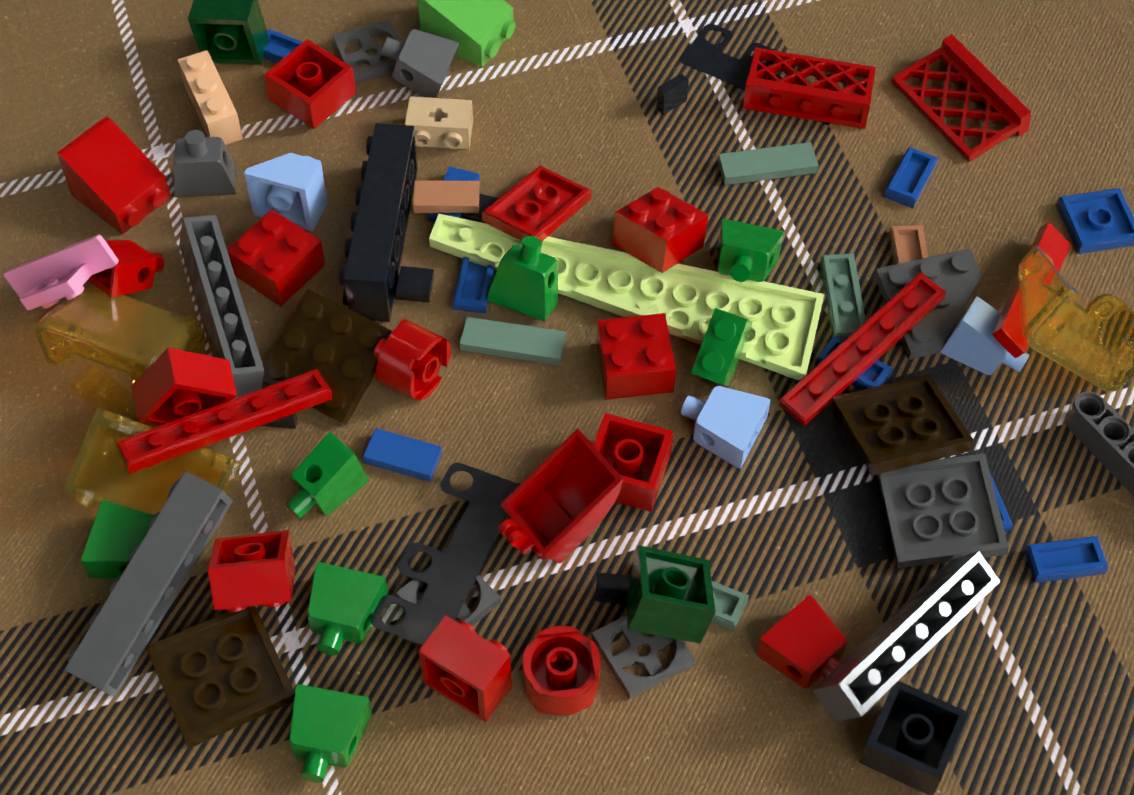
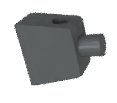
M414 29L410 31L405 44L387 37L381 54L397 61L392 74L394 80L423 97L437 98L458 49L459 42Z
M191 130L185 134L183 139L175 141V198L236 194L237 168L222 138L205 137L202 131Z

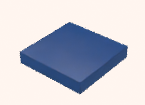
M1120 188L1059 197L1057 207L1078 254L1134 246V217Z

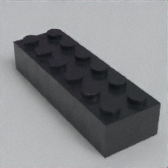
M375 123L373 136L367 137L366 154L369 157L368 161L362 162L361 179L364 182L363 186L357 187L356 205L358 206V211L352 212L350 227L353 236L346 240L345 257L348 260L347 265H341L339 281L340 285H345L343 305H348L350 310L372 321L390 322L414 195L415 180L418 173V160L414 126Z

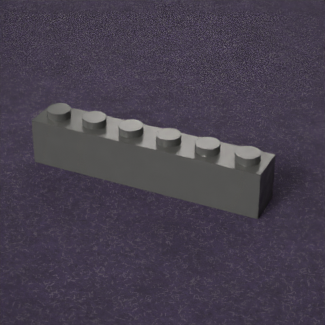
M216 215L183 217L179 245L212 356L230 361L237 392L235 398L260 390L264 376V367Z
M186 471L181 479L173 483L169 490L167 502L162 510L157 512L151 519L149 531L142 543L132 550L128 566L122 576L112 583L109 597L102 609L92 616L88 626L89 630L85 637L70 652L65 671L116 698L232 504L233 500L222 489Z
M979 551L949 561L813 689V692L834 722L864 715L1000 582Z

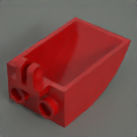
M577 428L500 504L510 518L502 522L498 530L503 536L507 537V541L511 546L518 548L522 554L526 555L532 549L542 560L551 559L561 564L592 534L605 518L621 490L623 478Z

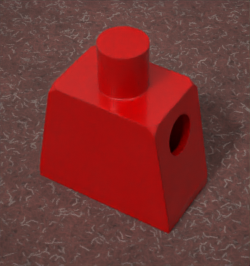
M105 240L119 262L112 268L93 274L88 281L110 297L151 289L154 284L155 273L161 272L164 269L162 254L159 252L150 253L130 240Z
M809 594L760 637L756 655L801 687L809 688L821 676L825 679L841 664L839 660L844 654L847 641L817 601Z

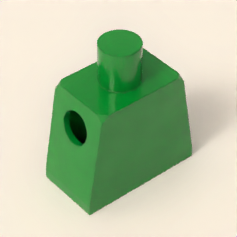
M722 219L717 247V272L729 275L737 282H744L747 279L757 282L765 281L779 260L784 231Z
M526 236L522 239L521 245L515 244L506 252L498 265L487 295V301L545 322L558 305V261L555 257L541 253L542 241L539 238Z
M330 431L292 472L291 477L299 490L285 505L299 519L313 506L326 516L367 484L369 479L355 453Z
M102 500L81 559L88 577L93 579H115L121 577L129 564L132 550L138 544H141L147 535L150 521L154 515Z
M317 561L308 609V621L311 631L321 635L317 644V649L320 652L336 656L339 654L343 640L354 643L364 641L372 626L371 617L383 596L388 595L385 577Z
M297 684L290 747L295 758L305 760L301 772L303 779L321 783L324 781L328 765L347 767L371 719L372 709L369 697Z

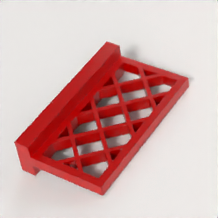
M953 34L942 40V47L892 77L894 86L968 162H971L1013 134L1019 137L1029 131L1031 111ZM941 60L948 68L947 72L929 71V67L936 61ZM911 77L924 78L922 87H911L904 81ZM927 79L946 80L944 89L926 88ZM949 81L963 82L967 86V90H948ZM924 97L943 98L942 107L928 106L924 102ZM946 99L965 100L964 109L945 108ZM969 100L982 101L987 106L986 111L967 110ZM944 116L962 117L961 127L947 126L943 122ZM966 118L984 119V129L965 128ZM988 120L1002 121L1007 127L1001 131L987 130ZM963 136L982 137V143L970 149L963 142Z
M755 48L749 77L746 82L743 109L865 129L871 104L876 67ZM759 60L772 61L775 64L766 67ZM792 66H802L805 69L796 72ZM783 71L788 76L779 79L774 73ZM822 71H833L835 74L827 77ZM858 75L868 78L857 82L852 76ZM814 76L818 81L810 84L804 78ZM843 80L848 86L840 89L835 83Z

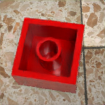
M309 39L302 42L264 74L269 100L313 129L318 127L356 94L353 67Z
M657 187L615 212L612 245L655 270L664 273L704 247L709 215L697 209L694 205L670 194L667 190Z
M273 209L268 211L227 249L235 277L280 307L325 266L321 240Z
M665 313L597 320L596 345L606 400L674 393L676 366Z
M167 348L131 386L138 422L157 426L233 400L237 396L229 360L183 351L177 348Z
M604 413L593 445L623 478L621 490L615 502L652 512L671 455L672 430Z
M289 530L215 538L208 565L214 610L225 609L229 612L244 610L248 606L264 605L265 607H277L291 601L295 565Z
M445 616L419 650L423 683L484 722H487L512 687L511 659L508 650L496 640L490 639L487 641L477 635L475 629L465 621L458 620L456 622L450 617Z

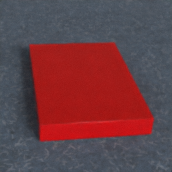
M540 165L482 212V221L520 241L526 236H534L544 241L591 200L592 190Z

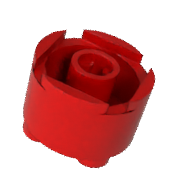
M402 319L387 339L382 338L376 345L374 351L375 357L378 358L376 381L414 400L421 401L426 399L442 380V377L437 375L441 365L448 366L451 354L450 342L416 323Z
M553 626L539 632L530 645H527L523 654L524 689L534 708L542 714L567 716L578 713L592 705L598 692L600 681V654L596 644L590 638L588 639L580 634L579 630L570 626Z

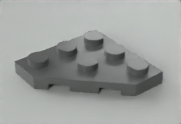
M970 248L876 269L874 277L885 303L920 272L946 291L945 299L900 339L908 360L940 353L945 345L947 338L982 276Z

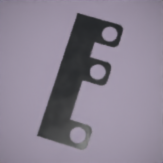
M707 24L678 62L745 90L752 65L751 53L755 48L776 50L760 43H753L739 60L722 52L733 38V33L715 24ZM711 30H718L724 34L725 38L719 44H712L706 40L705 35ZM768 61L763 64L768 67L773 65L774 62ZM843 80L840 81L845 85V87L848 86ZM821 122V123H823V124H825V125H828V126H829V124H830V123H826V122Z
M462 463L450 465L441 482V490L470 503L445 552L421 543H412L405 551L398 565L399 572L429 584L419 604L417 605L394 595H385L381 598L371 617V624L377 629L423 646L445 616L455 621L499 532L498 527L504 522L508 514L500 504L520 484ZM458 471L468 472L473 477V484L467 490H455L450 484L451 476ZM420 551L428 553L432 558L431 567L425 572L411 570L408 560L413 553ZM390 604H398L405 611L404 620L395 626L387 625L381 619L383 608Z

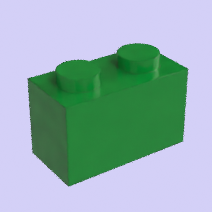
M715 308L691 373L729 387L753 322Z

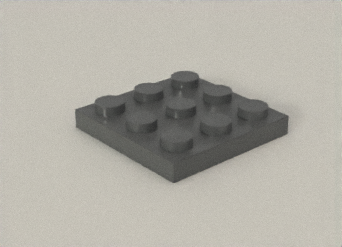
M985 453L937 459L877 474L897 569L946 563L952 559L977 551L984 558L1008 554L1009 547Z

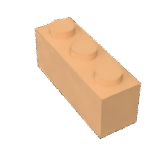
M208 50L178 59L184 86L207 136L220 137L225 145L242 140L238 114Z

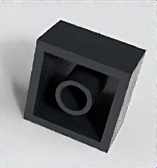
M898 681L891 687L859 763L927 795H934L969 712Z

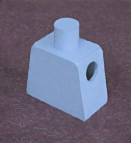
M977 296L941 350L942 354L986 375H992L1001 362L1020 372L1030 356L1025 352L1015 359L996 340L992 333L1001 313Z
M717 386L714 387L706 402L688 395L682 406L681 415L696 421L693 436L696 443L741 469L767 420L770 399Z

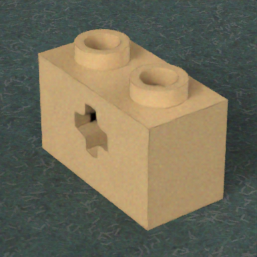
M410 96L405 125L414 126L416 146L469 150L473 127L472 100Z

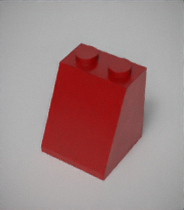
M105 116L57 152L71 195L122 235L138 225L143 218L156 208L161 207L171 197L165 175L108 116Z

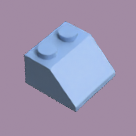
M288 153L246 169L244 175L253 215L263 217L268 211L273 209L302 229L314 230L328 204L320 160L310 156Z

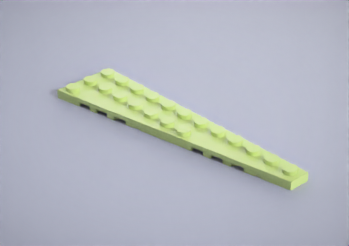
M438 214L429 237L430 247L460 258L468 257L469 261L485 267L488 265L493 266L496 271L500 260L513 245H521L522 241L489 224ZM549 236L542 241L541 253L555 257L558 261L559 294L622 317L665 313L669 334L700 345L703 342L714 309L718 308L753 322L739 359L799 381L806 376L824 294L764 281L757 282L747 279L744 282H737L729 275L683 264H676L664 273H661L625 252Z

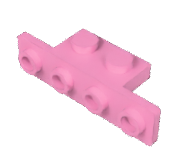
M96 235L11 268L4 273V277L21 298L20 301L27 311L39 306L46 309L57 303L61 298L65 297L67 300H71L81 294L85 289L83 284L93 274L114 267L119 260L103 237Z

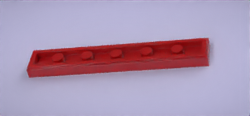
M1050 222L1040 227L992 333L996 340L1015 359L1024 354L1071 245Z
M920 272L779 399V406L805 427L832 402V397L840 395L945 299L946 291Z
M315 369L115 442L117 452L129 474L332 400V391L319 371Z

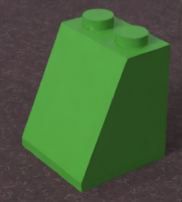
M418 0L420 31L459 42L455 56L480 67H483L490 58L496 56L501 44L506 39L511 38L515 31L516 24L513 17V7L504 0Z

